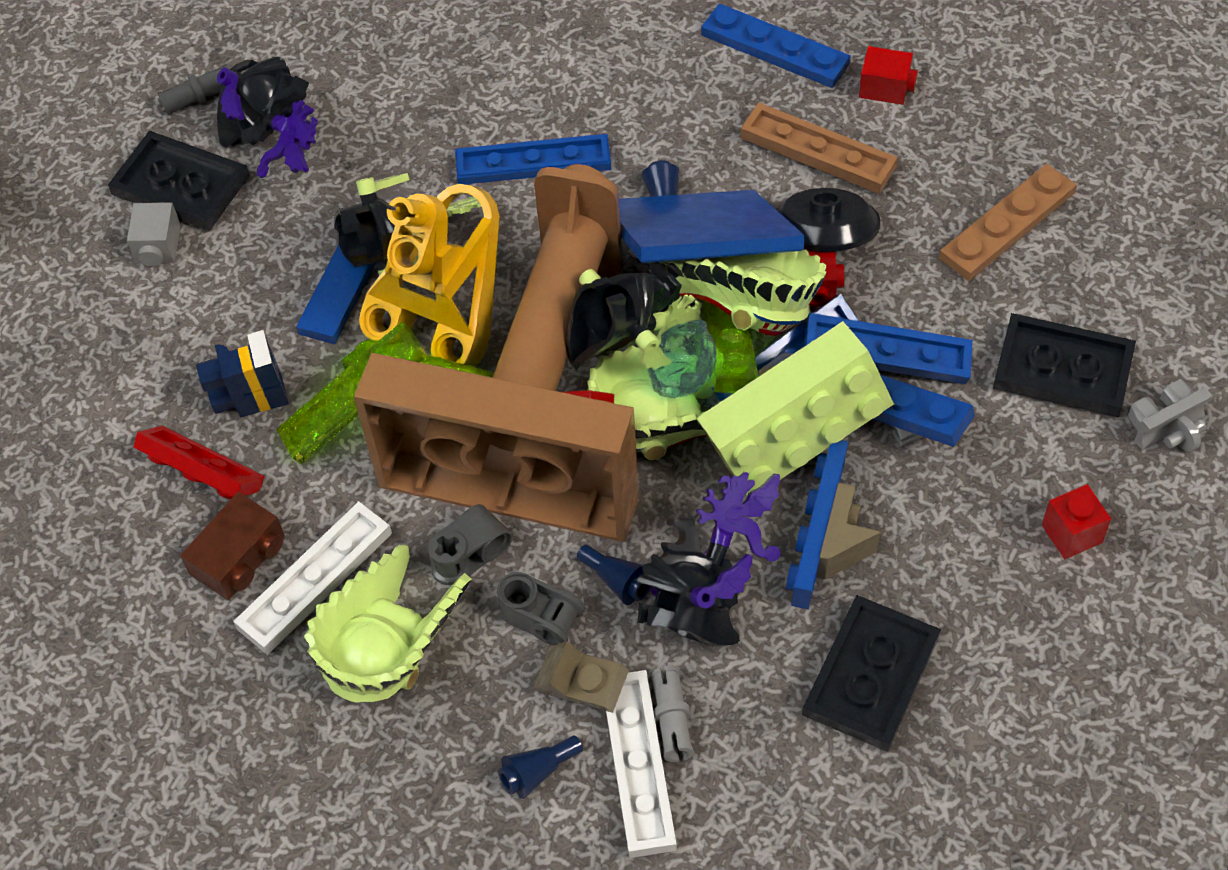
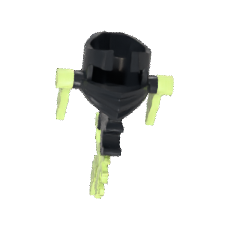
M408 173L374 181L373 177L357 180L356 185L362 203L337 210L334 216V229L339 233L338 245L344 257L354 268L377 263L379 276L385 269L388 261L387 250L395 227L388 219L387 209H396L385 200L378 198L376 191L408 181ZM469 197L451 203L446 211L448 217H451L452 214L470 212L472 208L482 206L475 197ZM418 256L415 258L412 265H414L417 262Z
M588 269L580 276L579 282L582 286L577 291L572 303L566 337L569 362L575 370L601 352L606 356L635 343L639 346L638 349H640L638 360L641 362V365L645 369L652 367L656 370L661 366H667L672 363V360L659 347L664 341L668 347L678 348L679 350L696 342L683 326L685 325L693 329L695 323L702 320L699 316L701 314L699 309L702 307V303L696 300L695 305L691 307L689 304L695 300L692 295L688 296L686 294L682 299L679 293L682 285L672 274L667 275L663 284L655 277L648 276L647 273H625L610 278H601L593 269ZM669 305L668 310H666L665 312H659L661 309H665Z

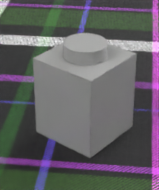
M133 203L127 243L135 263H142L147 266L175 263L181 225L173 203Z

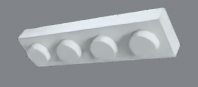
M358 501L233 621L236 629L268 655L316 608V605L322 603L331 592L392 534L390 525Z
M646 670L630 672L627 674L613 713L606 711L628 853L629 858L677 851V844Z

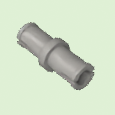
M664 666L667 683L666 679L662 678L660 667L651 673L657 703L653 713L655 723L660 725L664 759L669 762H680L678 749L682 751L684 761L694 755L687 722L691 717L689 705L683 699L680 670L674 666Z

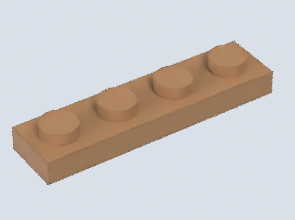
M759 102L741 127L740 138L878 194L882 192L897 167L898 157Z
M1046 163L940 250L939 259L970 281L1075 194L1077 185Z

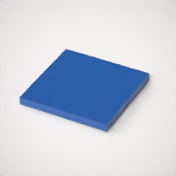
M755 190L619 199L621 238L642 263L804 250L805 235Z

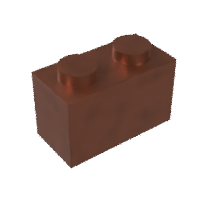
M237 492L180 556L189 575L229 601L236 591H243L250 585L254 578L255 570L266 558L271 559L279 552L285 535L276 515L240 492Z

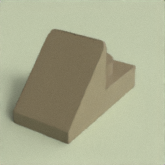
M838 483L819 557L817 578L825 580L878 551L881 532L856 526L861 505L853 503L856 486Z
M562 642L549 647L533 689L547 695L613 713L629 669L617 662L583 654L569 642Z

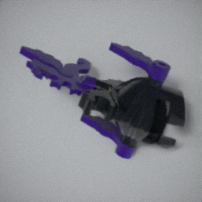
M277 56L259 63L254 60H243V62L235 64L230 70L222 68L217 75V82L221 84L217 108V129L220 144L228 148L235 141L242 138V143L255 145L258 142H264L276 130L281 133L276 146L265 152L261 158L260 165L257 168V176L264 178L269 170L268 164L283 156L285 157L284 164L289 166L292 172H308L309 168L304 157V151L310 149L311 143L315 144L314 136L316 134V126L318 125V120L314 117L311 118V123L308 120L305 121L307 116L314 112V109L305 105L303 101L307 95L306 90L309 82L298 76H291L286 62L283 59L280 60V57Z
M743 472L740 476H720L718 483L725 482L727 485L725 489H721L723 493L721 500L715 499L714 490H706L707 496L703 497V500L708 501L712 505L713 511L706 513L701 509H697L696 513L700 515L697 523L704 524L712 519L715 522L709 547L703 553H701L702 546L699 544L701 539L698 536L699 529L696 528L694 519L684 517L680 520H667L668 526H674L678 529L679 539L675 543L662 542L661 548L664 552L662 556L653 554L651 562L644 564L642 567L644 574L638 577L637 582L650 587L653 596L656 598L653 605L639 602L637 623L647 622V625L667 627L685 638L712 646L734 645L740 641L739 634L733 628L730 621L729 610L738 603V593L743 592L744 583L751 578L749 569L752 565L753 556L745 554L734 566H732L730 560L724 558L733 533L737 532L745 535L750 550L754 555L765 558L767 561L773 562L778 560L780 549L774 545H769L763 549L759 526L748 517H761L764 511L771 510L772 502L779 497L777 490L780 483L779 474L773 473L760 487L749 492L745 502H743L744 495L755 486L754 480L747 481L749 475L747 472Z

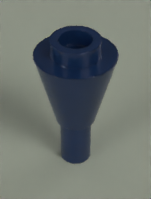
M659 160L652 162L643 170L641 176L650 197L677 195L680 175L678 166L671 164L669 161Z
M583 545L579 549L577 559L597 571L599 577L623 604L631 605L634 601H641L649 593L650 587L637 582L638 577L644 574L642 569L644 565L612 556H605L588 545Z
M573 735L552 747L547 746L503 756L501 759L502 768L498 770L500 781L509 794L517 793L520 798L525 799L558 768L560 763L583 751L582 744L577 736Z

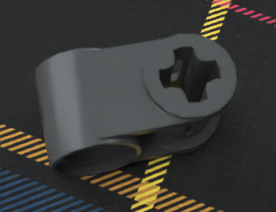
M478 504L470 507L458 519L435 533L429 539L427 549L428 555L432 560V575L435 580L444 585H453L464 573L468 576L472 575L487 562L495 560L508 549L513 537L511 532L484 505ZM440 543H441V546H442V551H441V552H440V547H439V544H440Z
M513 572L504 576L497 587L499 613L502 619L508 624L526 631L552 646L568 641L566 634L576 617L582 616L586 609L585 604L576 595L569 591L555 588L522 572ZM514 596H524L528 599L522 604H513L508 601Z

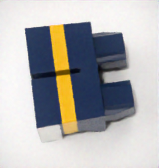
M264 330L248 334L250 345L229 351L224 345H215L217 358L196 364L200 384L204 392H208L211 407L215 414L236 408L241 418L289 405L281 371Z

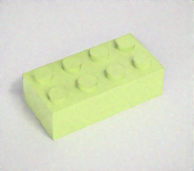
M842 321L697 417V420L731 475L740 476L743 472L749 473L747 481H755V486L745 494L747 496L749 492L760 487L773 473L779 474L780 479H782L829 448L830 444L841 441L871 419L879 416L883 411L894 405L869 351Z

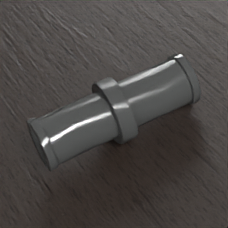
M225 64L198 77L193 74L188 76L189 81L163 92H158L167 115L198 101L200 105L206 103V98L220 93L221 84L217 82V75L222 68L229 69L228 65Z

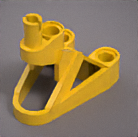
M464 184L447 187L437 197L417 193L410 195L408 198H394L390 201L389 205L396 207V210L387 209L388 219L395 225L387 250L388 261L385 269L365 296L359 318L360 328L365 336L371 340H398L410 333L418 314L438 322L431 343V355L436 365L453 370L473 368L481 362L491 334L500 217L497 204L490 193L484 189ZM468 193L478 200L482 206L484 217L464 247L456 244H447L448 213L446 210L454 199ZM418 255L417 262L414 265H412L413 261ZM477 266L469 326H467L452 297ZM402 280L434 292L436 300L403 287ZM385 311L389 313L391 318L388 329L384 327L382 321ZM457 339L463 347V352L459 359L453 352V345Z

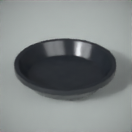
M836 188L804 190L789 197L776 209L805 235L804 250L834 252L853 249L871 241L880 230V216L878 212L862 197L847 190Z

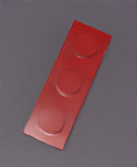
M163 425L139 431L135 438L133 448L147 454L150 461L160 465H169L181 471L184 478L193 482H203L217 489V494L224 498L232 499L237 492L248 496L258 492L262 487L264 475Z

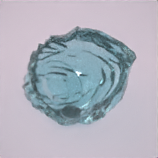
M691 320L676 324L662 332L659 347L672 360V363L667 366H661L656 370L652 367L648 368L654 392L670 398L685 397L696 393L706 382L710 381L716 365V345L707 329L706 322L703 320Z

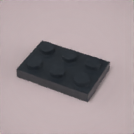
M149 130L109 182L108 187L112 195L133 203H173L179 220L210 231L250 174L247 165Z
M1011 313L993 389L1119 418L1136 340Z
M856 595L802 709V715L888 752L938 642L941 629Z

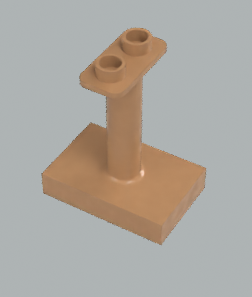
M574 164L564 169L545 167L538 171L534 182L541 246L493 377L371 353L354 394V400L379 488L468 508L482 504L491 513L626 542L639 500L634 407L556 391L568 358L566 343L567 325L574 297L582 286L579 282L580 276L588 269H593L601 278H610L623 273L619 192L617 186L590 166Z

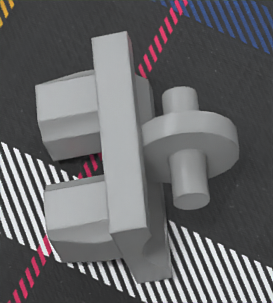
M1179 379L1169 384L1162 391L1160 399L1167 406L1162 410H1159L1149 397L1138 400L1131 405L1128 414L1130 421L1138 431L1134 441L1141 450L1163 439L1165 445L1170 449L1177 445L1186 452L1198 449L1201 445L1199 433L1207 429L1205 422L1202 420L1205 417L1204 404L1211 401L1213 395L1206 387L1194 392L1182 379Z

